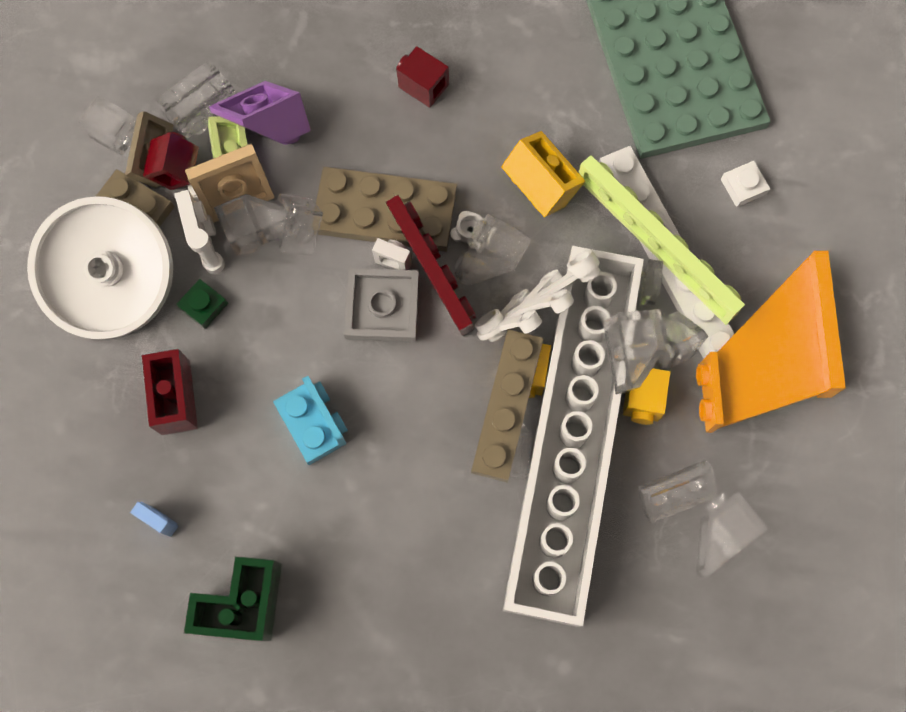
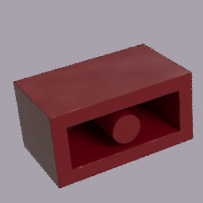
M179 349L142 355L149 427L161 435L198 429L190 360Z

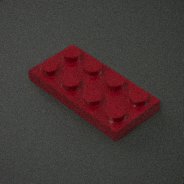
M399 195L386 201L394 219L461 335L464 336L473 331L472 321L476 319V314L465 296L458 299L454 290L459 287L448 265L445 264L440 267L436 261L441 258V255L430 234L421 235L419 229L424 226L411 201L403 204Z

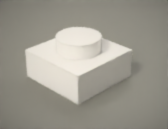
M754 161L724 173L721 178L736 207L765 196L770 190L769 185Z
M377 238L372 249L376 264L394 270L410 269L412 264L411 254L404 244L392 239L387 242Z

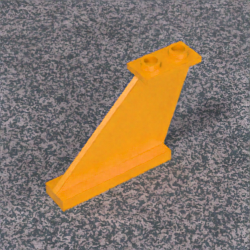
M813 251L718 352H709L698 364L696 380L698 386H702L703 399H701L699 404V416L701 421H705L706 433H713L717 429L815 396L817 398H832L846 388L828 251Z

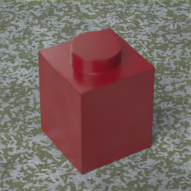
M418 46L409 55H404L397 65L398 87L429 108L449 86V66Z
M168 132L151 139L143 177L170 190L190 185L185 170L195 166L199 147L187 141L184 135L176 132Z

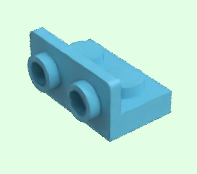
M309 376L302 378L303 385L274 400L273 403L308 465H311L346 445L347 442L342 434L348 431L338 412L332 415L329 413L324 403L330 401V398L321 382L313 384Z

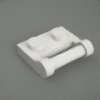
M189 190L174 193L189 247L194 252L199 253L202 265L208 273L218 274L222 272L225 267V261L214 250L211 236L216 235V230L211 216L206 214L202 201L196 202Z

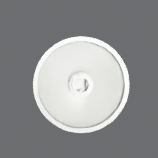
M86 197L61 206L41 224L29 250L27 264L28 280L37 304L57 326L67 332L85 338H117L141 329L161 310L172 286L173 259L164 233L157 223L144 211L114 198Z

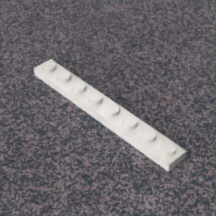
M631 146L600 158L599 162L605 163L611 169L614 178L619 183L630 187L636 193L638 201L648 211L656 212L662 219L663 225L673 235L680 236ZM640 242L703 359L709 352H718L734 335L729 323L725 325Z

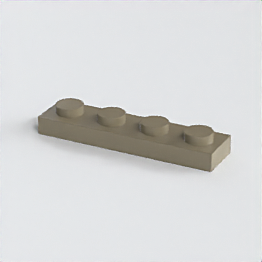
M507 330L471 474L508 483L544 338Z

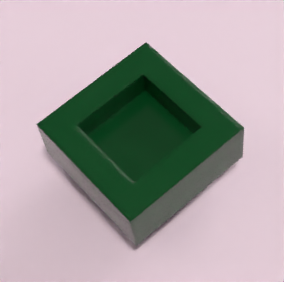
M199 279L176 305L196 323L206 329L229 303Z

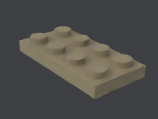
M323 166L311 231L312 234L369 242H376L377 238L387 242L392 239L407 247H411L386 204V201L399 195L403 204L411 201L418 213L420 221L424 226L419 229L421 235L429 233L438 250L447 252L457 184Z

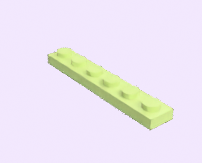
M592 155L584 160L579 169V174L586 181L583 186L725 325L734 319L745 306L741 301L739 293L732 286L725 285L718 279L713 268L706 261L699 260L689 250L683 238L673 235L663 225L662 219L656 212L648 211L638 201L636 193L630 187L619 183L605 163L598 162Z

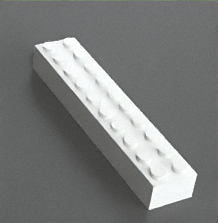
M572 246L568 262L577 254L588 250V248ZM593 250V252L600 261L598 266L601 270L600 273L587 282H582L578 278L563 288L569 291L574 299V303L568 309L558 313L503 606L504 612L575 627L583 626L644 261L641 258ZM568 267L566 270V274L571 272Z

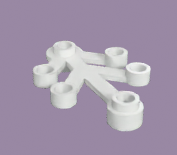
M585 250L573 257L567 264L571 272L562 277L558 270H553L540 280V283L531 293L528 289H524L515 294L501 312L499 309H494L483 315L475 323V327L478 330V338L482 341L489 339L490 342H493L505 335L508 329L520 327L522 332L526 334L535 330L542 323V319L536 310L551 306L555 313H560L568 309L574 303V299L567 289L562 288L578 278L582 282H587L596 277L601 271L598 267L600 261L593 250Z

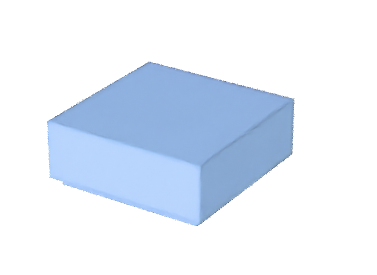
M142 501L137 502L130 512L159 533L169 537L178 528L177 522Z

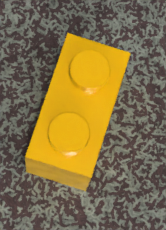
M542 131L520 139L501 166L512 182L519 187L544 218L565 208L586 182Z

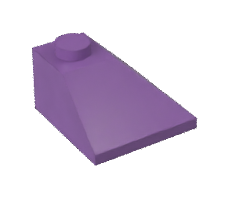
M267 81L209 106L211 113L283 145L295 143L300 139L301 135L311 131L300 93Z

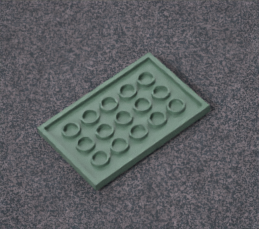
M586 0L640 159L768 128L771 123L724 0Z

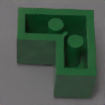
M235 556L229 596L190 593L184 634L271 641L282 564L275 560Z

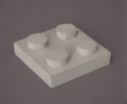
M349 268L344 328L345 339L416 342L419 270Z

